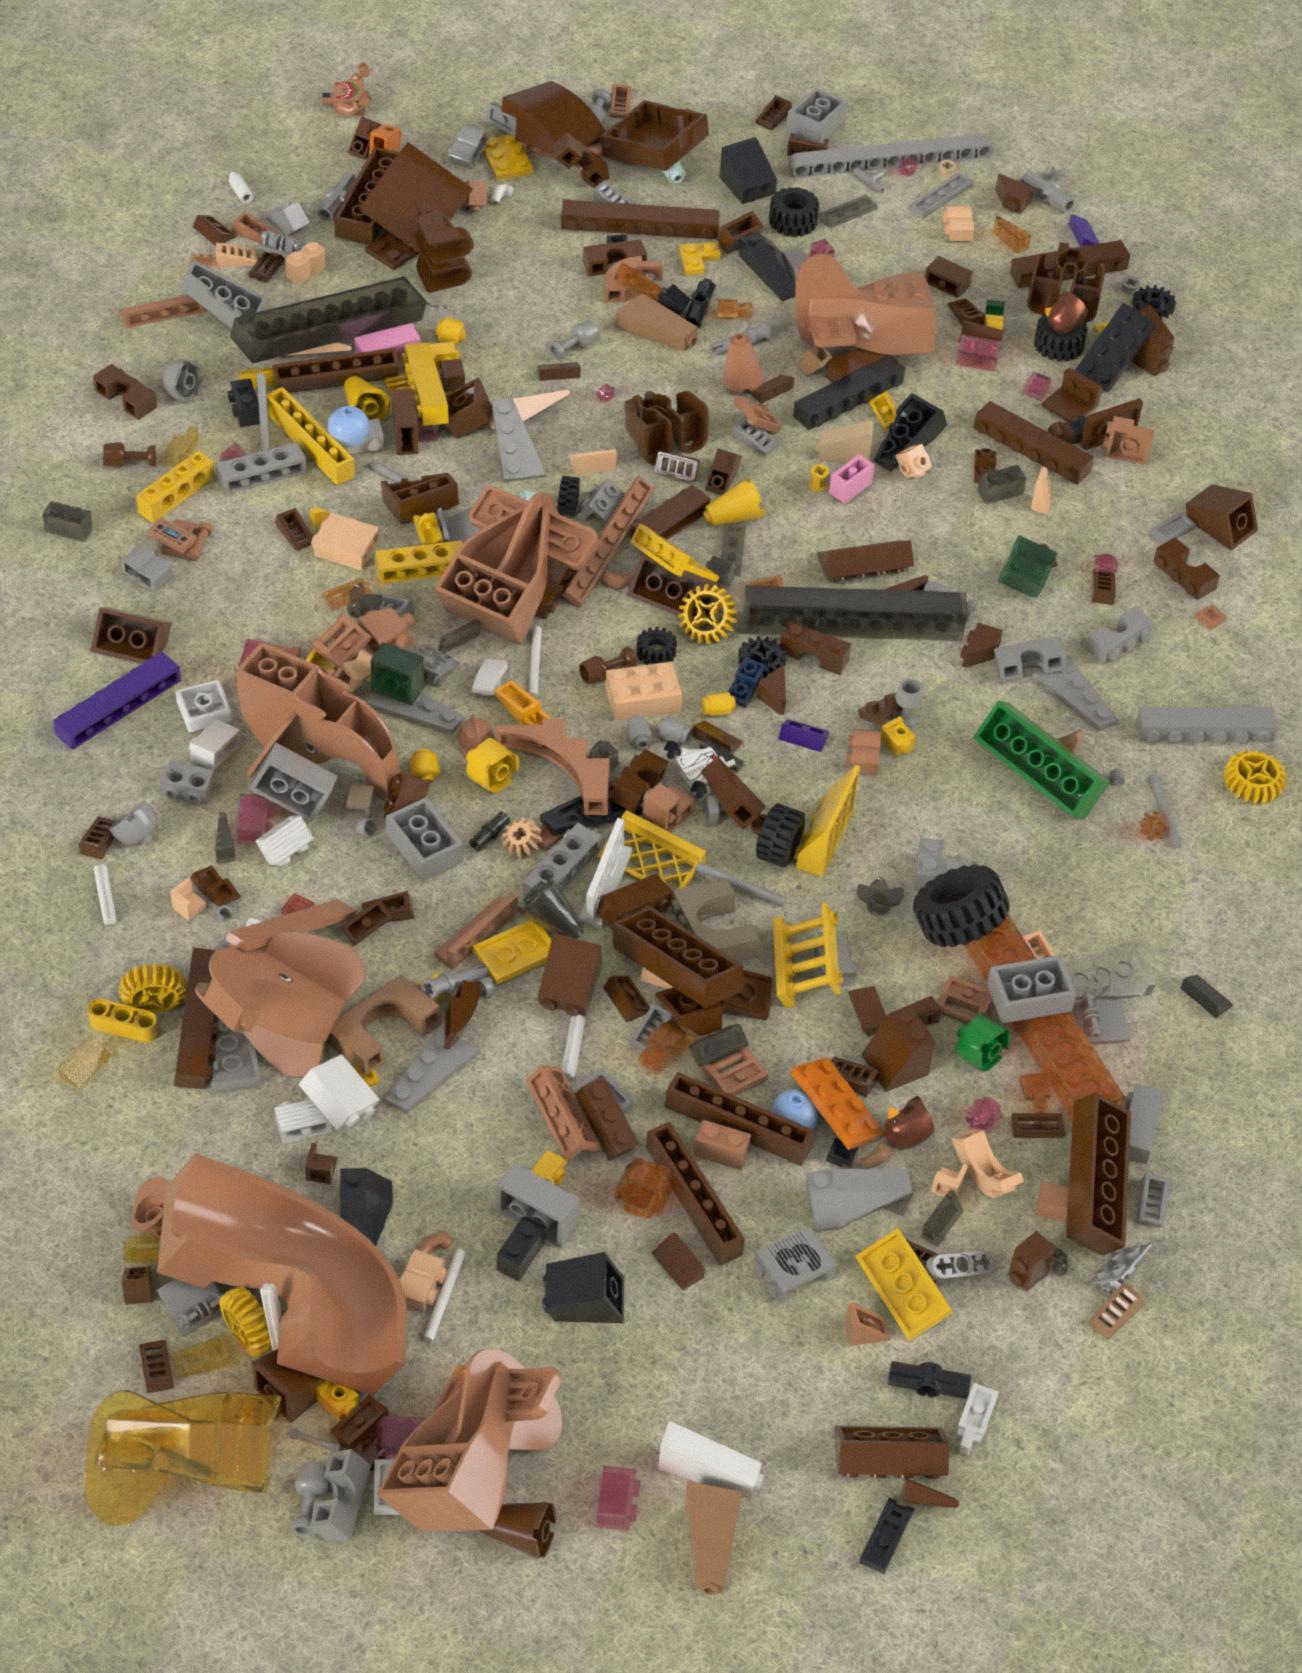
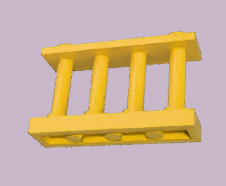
M827 903L821 904V917L794 925L787 924L782 916L772 918L777 997L785 1008L795 1006V996H797V993L827 984L830 985L836 995L841 994L840 983L843 982V978L839 970L836 938L838 917L834 910L831 911ZM823 926V936L796 944L791 943V938L794 934ZM820 946L825 947V955L793 964L792 957L796 953ZM826 965V975L794 983L796 973Z

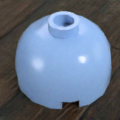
M339 407L333 411L328 419V433L342 447L359 446L364 443L365 438L370 436L369 420L366 414L357 407Z
M788 1089L780 1093L773 1100L770 1108L771 1112L812 1130L817 1128L820 1117L819 1111L803 1090Z

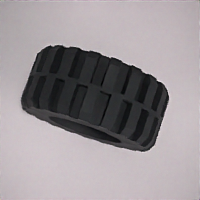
M972 864L971 866H960L957 869L953 868L947 870L948 872L935 876L936 878L929 880L924 888H920L918 895L914 898L913 911L925 938L929 942L940 947H957L960 944L967 945L971 941L982 939L981 937L984 935H989L993 932L994 928H998L1002 924V920L1006 919L1010 908L1009 899L999 876L993 869L987 866Z

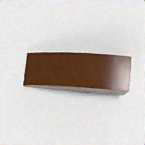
M462 980L456 995L452 996L445 1011L444 1049L449 1050L465 1032L477 1008L481 984Z

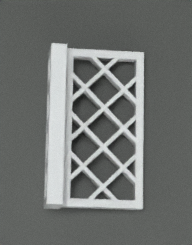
M617 818L587 892V899L579 916L580 923L601 929L603 927L604 921L596 914L600 897L618 889L632 854V848L624 846L623 819Z

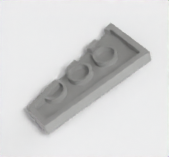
M437 1028L385 1098V1104L408 1114L425 1100L435 1088L443 1085L453 1073L461 1070L471 1058L479 1055L480 1048L459 1039L449 1050L444 1049L445 1031Z

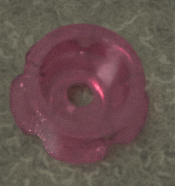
M910 157L902 158L899 161V173L904 174V176H911L917 169L914 159Z
M608 383L604 384L596 393V396L600 399L599 401L607 403L615 396V387H611Z

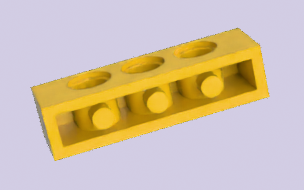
M196 451L136 494L138 513L152 523L157 521L215 479L213 460L200 451Z
M462 540L375 551V564L379 583L385 584L441 577L456 551L462 545Z

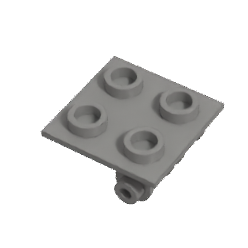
M267 230L262 232L261 239H264V241L257 247L265 249L267 253H277L286 258L291 253L300 251L306 243Z
M421 645L400 657L403 660L401 668L404 669V672L417 678L421 676V680L426 679V682L435 686L437 684L442 685L444 681L442 674L460 663L454 660L452 656L434 651L432 647L427 645Z
M1086 993L1082 996L1081 1002H1074L1082 1043L1130 1041L1121 1000L1096 1001L1092 994Z
M1136 1244L1129 1248L1114 1251L1110 1255L1111 1259L1109 1262L1096 1271V1276L1090 1284H1100L1102 1286L1101 1291L1105 1295L1113 1294L1138 1267V1261L1152 1245L1139 1246Z
M174 1279L157 1289L183 1336L222 1314L219 1300L225 1293H220L213 1281L204 1289Z

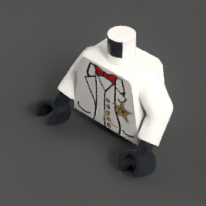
M668 741L664 747V750L668 751L666 754L667 758L674 759L676 756L679 773L690 787V792L694 793L699 802L706 799V795H715L701 772L717 756L715 751L710 747L705 749L682 748L676 742ZM730 752L719 757L728 767L735 765V760Z

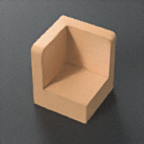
M188 878L170 891L172 908L188 921L207 907L206 902L193 892L192 881Z
M963 1164L959 1173L944 1167L941 1168V1171L936 1173L931 1192L955 1201L966 1178L968 1166Z

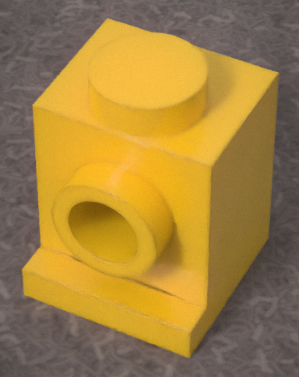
M454 342L429 344L437 369H440V361L460 359V351L455 349Z
M901 716L887 722L882 726L881 741L896 757L903 753L911 752L915 747L916 736L903 723Z
M547 1150L531 1171L537 1176L549 1179L554 1184L559 1185L565 1177L566 1171H564V1167L567 1161L560 1154H554Z
M326 1380L316 1389L317 1402L339 1422L359 1404V1394L351 1388Z

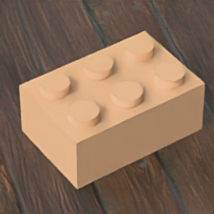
M673 662L606 670L605 689L615 721L626 720L635 715L648 717L681 712L682 692Z

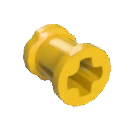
M816 464L810 470L812 479L809 481V487L813 491L822 492L828 487L826 478L829 475V468L822 464Z

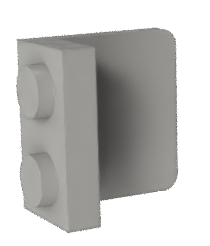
M607 478L599 486L595 484L589 490L588 494L590 496L589 498L586 497L579 504L580 511L576 517L584 521L589 515L594 513L606 524L625 494Z

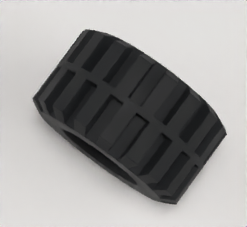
M788 187L787 189L782 188L780 191H776L770 201L769 224L772 225L771 227L774 230L777 229L778 233H784L785 236L789 234L792 237H796V235L801 237L805 233L810 234L811 230H815L818 222V198L814 196V193L808 192L807 189H800V187Z
M1045 313L1042 314V317L1038 319L1034 338L1036 350L1039 353L1042 352L1041 355L1043 357L1048 356V359H1057L1058 362H1061V360L1067 362L1070 361V358L1074 360L1077 356H1080L1085 346L1088 331L1087 323L1083 321L1077 329L1066 335L1058 334L1049 325L1047 315Z
M776 803L770 809L762 824L756 844V857L777 866L786 867L793 859L804 832V812Z

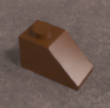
M999 173L995 190L1003 207L1021 214L1031 203L1034 188Z

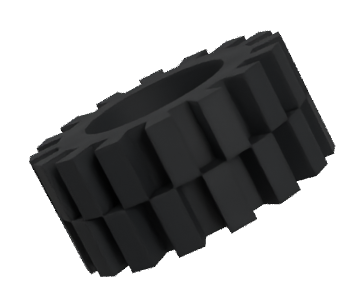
M562 476L559 486L557 511L562 515L575 516L580 491V478Z
M652 627L648 628V631L643 630L637 639L636 654L639 656V660H644L645 665L648 663L673 662L677 651L676 636H672L673 632L669 631L666 633V628L659 630V627H655V630H652ZM658 644L665 648L656 650L649 646Z

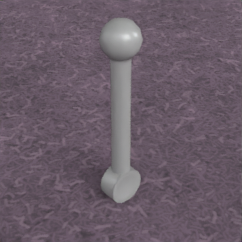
M295 1427L289 1430V1436L292 1439L300 1438L330 1448L333 1452L342 1451L343 1447L338 1442L333 1444L300 1433V1430Z

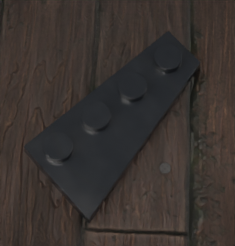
M609 789L608 815H585L584 801L582 796H579L540 814V821L552 835L565 833L568 829H572L577 822L587 828L614 822L617 818L622 819L621 817L626 810L640 816L642 815L643 807L640 805L634 813L610 800L613 791Z

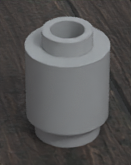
M641 715L629 718L626 729L631 746L639 750L648 748L653 742L648 721Z
M667 716L659 721L656 731L659 732V737L662 739L674 741L678 745L680 743L686 745L690 739L692 728L688 727V724Z

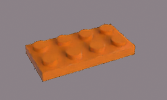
M828 1057L795 1066L790 1072L848 1150L883 1138L885 1131L879 1125V1122L872 1116Z

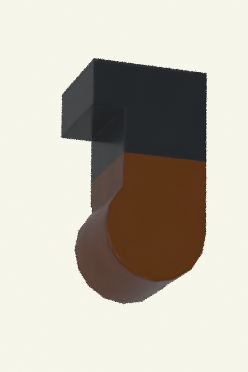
M1082 415L1077 416L1076 421L1055 422L1048 427L1047 432L1069 444L1081 443L1086 417Z

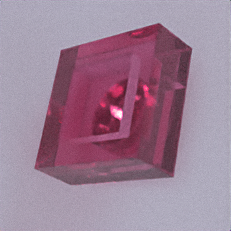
M1111 554L1095 555V571L1117 573V558Z

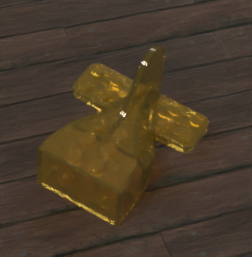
M120 1390L110 1394L98 1406L89 1428L85 1475V1494L89 1507L95 1516L109 1525L121 1526L129 1524L143 1513L166 1481L173 1475L194 1480L196 1483L266 1494L277 1461L282 1396L218 1392L158 1404L129 1390Z

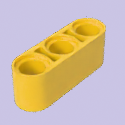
M99 998L92 1000L88 1004L89 1022L91 1027L96 1030L146 1043L152 1042L158 1037L157 1018L151 1011Z

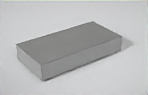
M1181 512L1151 528L1150 533L1164 544L1175 537L1179 538L1194 530L1196 523Z

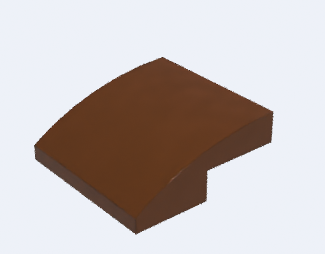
M370 1395L364 1398L353 1411L330 1430L331 1434L346 1450L352 1449L371 1465L370 1471L375 1469V1459H385L410 1436L409 1429L391 1417L388 1408Z

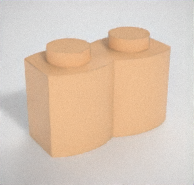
M947 206L946 211H943L942 221L946 223L944 234L948 235L949 241H973L974 223L971 206Z
M311 242L302 247L300 251L288 255L285 259L286 278L295 284H300L308 280L311 275L323 271L326 267L325 248L317 242Z
M416 1249L413 1251L406 1269L399 1280L405 1296L406 1306L425 1312L428 1305H433L437 1296L435 1289L438 1283L442 1284L447 1275L444 1259Z

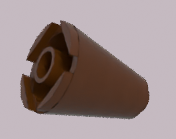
M548 1502L502 1504L493 1529L479 1531L527 1555L541 1559V1557L544 1558L547 1555L554 1538V1532H550L551 1523H556V1509L554 1504Z

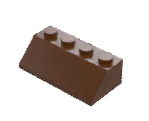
M898 540L817 552L825 577L832 578L833 582L846 580L845 576L853 575V579L865 578L866 573L874 572V576L886 575L887 570L895 569V573L907 572V567L914 566L911 540Z
M642 554L627 596L679 615L684 613L683 610L679 609V606H686L683 598H691L689 591H693L696 594L697 586H700L702 590H704L705 584H708L710 588L713 585H717L719 590L722 588L726 590L728 586L686 570L683 571L680 577L670 572L648 555ZM706 598L702 602L709 605L713 602L716 603L719 599ZM697 606L693 611V621L698 614ZM703 608L706 611L707 618L712 619L710 611Z
M835 1426L836 1465L839 1474H843L845 1477L856 1478L859 1477V1474H870L874 1478L897 1475L899 1478L910 1479L914 1475H924L928 1479H939L941 1476H948L949 1442L943 1428Z

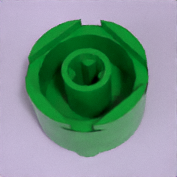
M979 1012L968 1025L964 1024L959 1028L957 1032L959 1039L955 1053L980 1071H989L1003 1058L999 1054L1003 1048L1008 1049L1011 1042V1033L983 1012Z

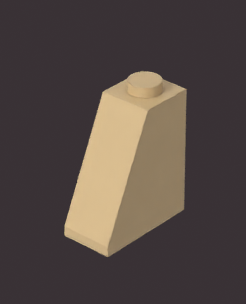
M869 420L821 431L820 440L816 439L815 452H819L818 460L848 463L859 454L869 461L874 421Z

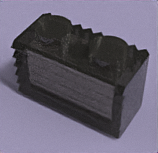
M1019 465L1008 466V468L1004 467V469H997L988 473L985 472V474L981 473L978 494L985 504L1024 495L1026 476Z
M50 501L42 515L44 529L48 533L86 542L93 530L90 510L86 511V509L82 510V508H74V506L70 507V505L66 506V504L62 505V503Z
M734 1024L702 1039H698V1041L689 1043L688 1047L695 1063L700 1067L749 1046V1043L741 1025Z

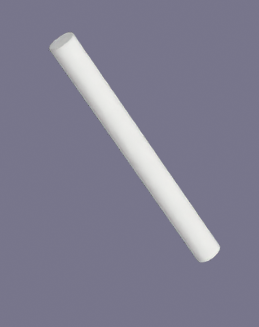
M539 626L533 627L529 694L534 698L538 697L542 631Z
M457 1249L424 1333V1341L432 1343L466 1255V1252L461 1249Z

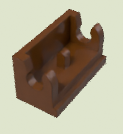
M791 133L788 141L787 156L801 152L828 150L829 139H825L824 144L794 139L795 133Z

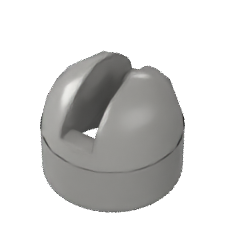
M372 818L359 819L358 824L355 826L356 832L364 837L373 836L376 831L375 821Z
M482 977L475 981V983L481 984L480 996L482 998L490 996L496 989V984L493 985V979L490 977Z

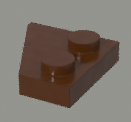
M896 693L885 695L882 700L866 703L865 707L858 709V715L863 720L883 726L886 724L885 718L890 715V718H894L903 708L896 702Z

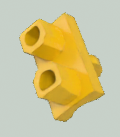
M434 512L430 514L424 513L423 516H413L421 545L443 543V537Z

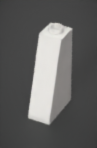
M668 1422L660 1446L658 1470L702 1484L741 1491V1496L751 1499L755 1490H761L764 1475L760 1474L762 1463L674 1422Z

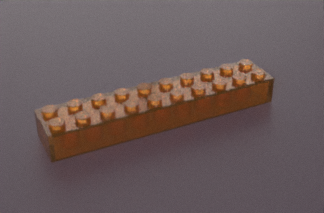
M1007 914L1005 920H1002V924L998 928L993 929L992 933L984 935L978 941L974 940L967 945H963L986 983L990 968L993 966L1037 959L1009 914ZM1071 1012L1011 1022L1072 1121L1074 1101L1094 1092L1123 1106L1124 1094Z

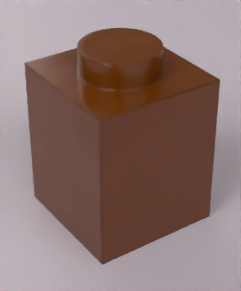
M461 359L440 361V375L445 392L454 391L465 385V373Z

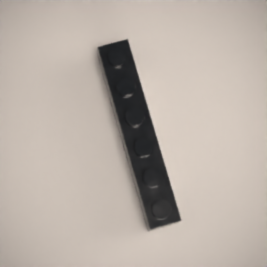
M887 355L795 401L793 417L808 430L820 427L824 422L835 419L840 414L851 411L862 403H867L871 398L893 387L900 386L904 381L905 367L894 357Z

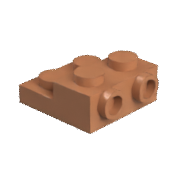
M1114 416L1113 422L1108 421L1106 433L1110 434V436H1105L1103 449H1106L1105 457L1146 465L1154 430L1134 426L1135 420Z

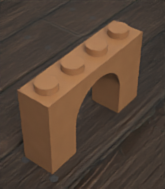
M399 975L339 1017L327 1038V1042L367 1076L372 1070L385 1063L383 1046L365 1032L366 1027L371 1022L382 1017H398L408 1022L424 1035L442 1022L440 1006L403 975Z

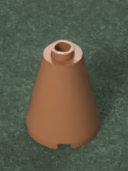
M737 333L729 340L722 379L724 387L735 393H743L745 389H750L751 392L763 384V373L751 339L744 333Z

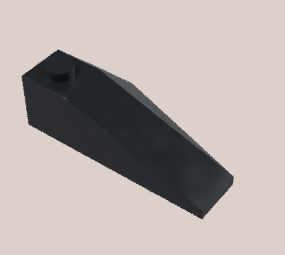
M758 232L740 238L739 257L782 302L795 297V282L782 251L771 240Z
M911 393L898 407L896 418L890 424L889 433L886 439L883 440L874 462L891 472L899 466L895 455L910 446L922 444L925 447L935 440L947 426L943 410Z
M340 1168V1217L354 1226L377 1247L381 1232H383L386 1219L393 1205V1183L391 1180L367 1168Z

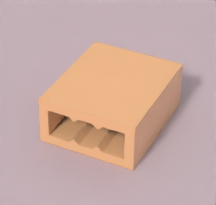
M330 513L327 520H323L318 534H315L312 538L311 546L313 547L314 556L362 570L379 543V527Z

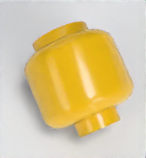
M445 317L438 322L435 335L438 336L439 342H454L456 347L460 341H465L467 330H464V323L462 321Z
M429 749L415 751L408 761L411 775L431 782L430 784L441 773L438 756Z

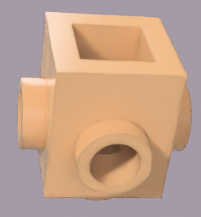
M922 444L910 446L895 455L900 465V470L906 478L914 477L918 479L926 475L925 471L932 467L929 455Z

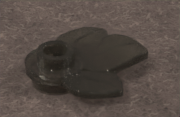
M358 583L349 591L350 601L347 604V612L351 617L358 618L364 616L369 610H379L382 605L383 596L366 594L363 584Z
M879 877L872 882L870 887L858 884L857 896L867 904V909L872 914L884 915L890 910V907L899 905L902 902L904 889H890L884 879Z

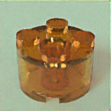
M639 1157L634 1158L626 1166L615 1191V1200L617 1203L620 1201L624 1205L623 1210L637 1217L650 1219L651 1215H661L673 1188L671 1170L666 1166H659Z

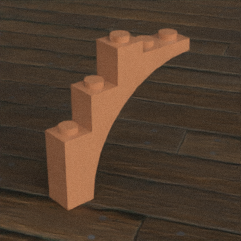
M543 719L542 725H496V739L500 744L508 749L530 752L546 758L561 767L573 779L583 798L585 815H608L610 789L609 758H588L587 738H567L566 719Z

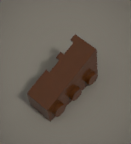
M449 473L421 476V480L408 481V478H403L401 482L388 484V481H381L383 502L401 524L413 521V516L415 515L423 516L424 513H436L439 508L446 510L459 505L458 483Z

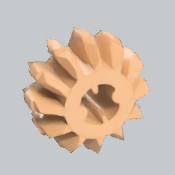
M522 817L520 823L513 819V825H505L507 832L502 833V838L505 840L503 846L505 849H508L509 854L512 856L517 854L518 858L522 859L524 853L531 857V850L539 851L537 844L542 842V838L539 836L541 830L539 827H535L536 824L532 820L527 822L526 818Z

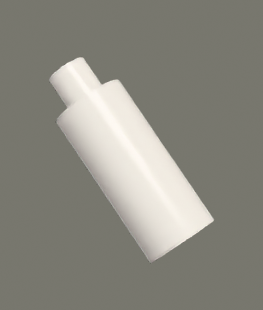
M231 172L229 174V183L243 204L251 202L254 195L240 174Z

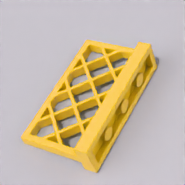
M639 523L630 541L632 545L675 575L681 577L683 571L686 570L714 582L718 581L720 576L647 526Z
M627 810L622 815L624 831L633 836V840L624 841V846L635 845L637 852L630 856L629 861L639 859L640 868L630 869L626 867L625 874L639 881L646 878L645 872L658 869L660 877L665 883L679 880L680 886L678 889L687 888L697 874L695 868L698 862L707 864L705 850ZM606 842V844L603 846V848L601 849V851L598 853V855H597V859H598V860H601V857H602V855H603V852H604V850H605V847H606V845H607V842ZM647 842L652 845L653 850L640 853L638 844ZM669 853L672 855L673 860L660 863L658 854ZM655 855L657 864L643 866L642 858ZM685 863L693 866L689 872L680 873L678 865ZM675 866L677 874L663 876L662 868Z

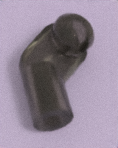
M1050 1242L1055 1247L1052 1258V1271L1057 1276L1065 1275L1069 1269L1068 1255Z

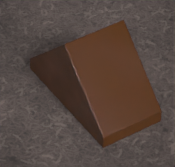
M779 667L760 681L757 690V698L780 715L785 714L786 705L785 667Z
M151 1266L124 1268L122 1289L125 1305L152 1303Z

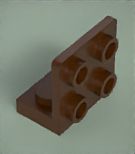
M1069 367L1064 371L1062 386L1043 401L1042 406L1068 422L1076 421L1077 416H1086L1099 405L1102 386Z

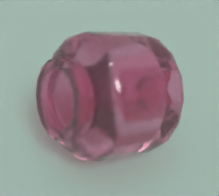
M987 1096L975 1099L965 1115V1119L969 1124V1130L974 1128L984 1130L985 1134L992 1133L1002 1118L1000 1104Z

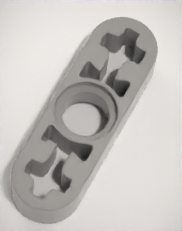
M985 1250L941 1254L930 1257L926 1262V1271L934 1280L981 1276L991 1273L995 1267L994 1257ZM958 1258L964 1262L965 1268L963 1272H960L956 1267ZM978 1260L983 1261V1262H984V1266H983V1265L974 1266V1263H973V1262L978 1261ZM936 1264H947V1269L939 1270L936 1268Z

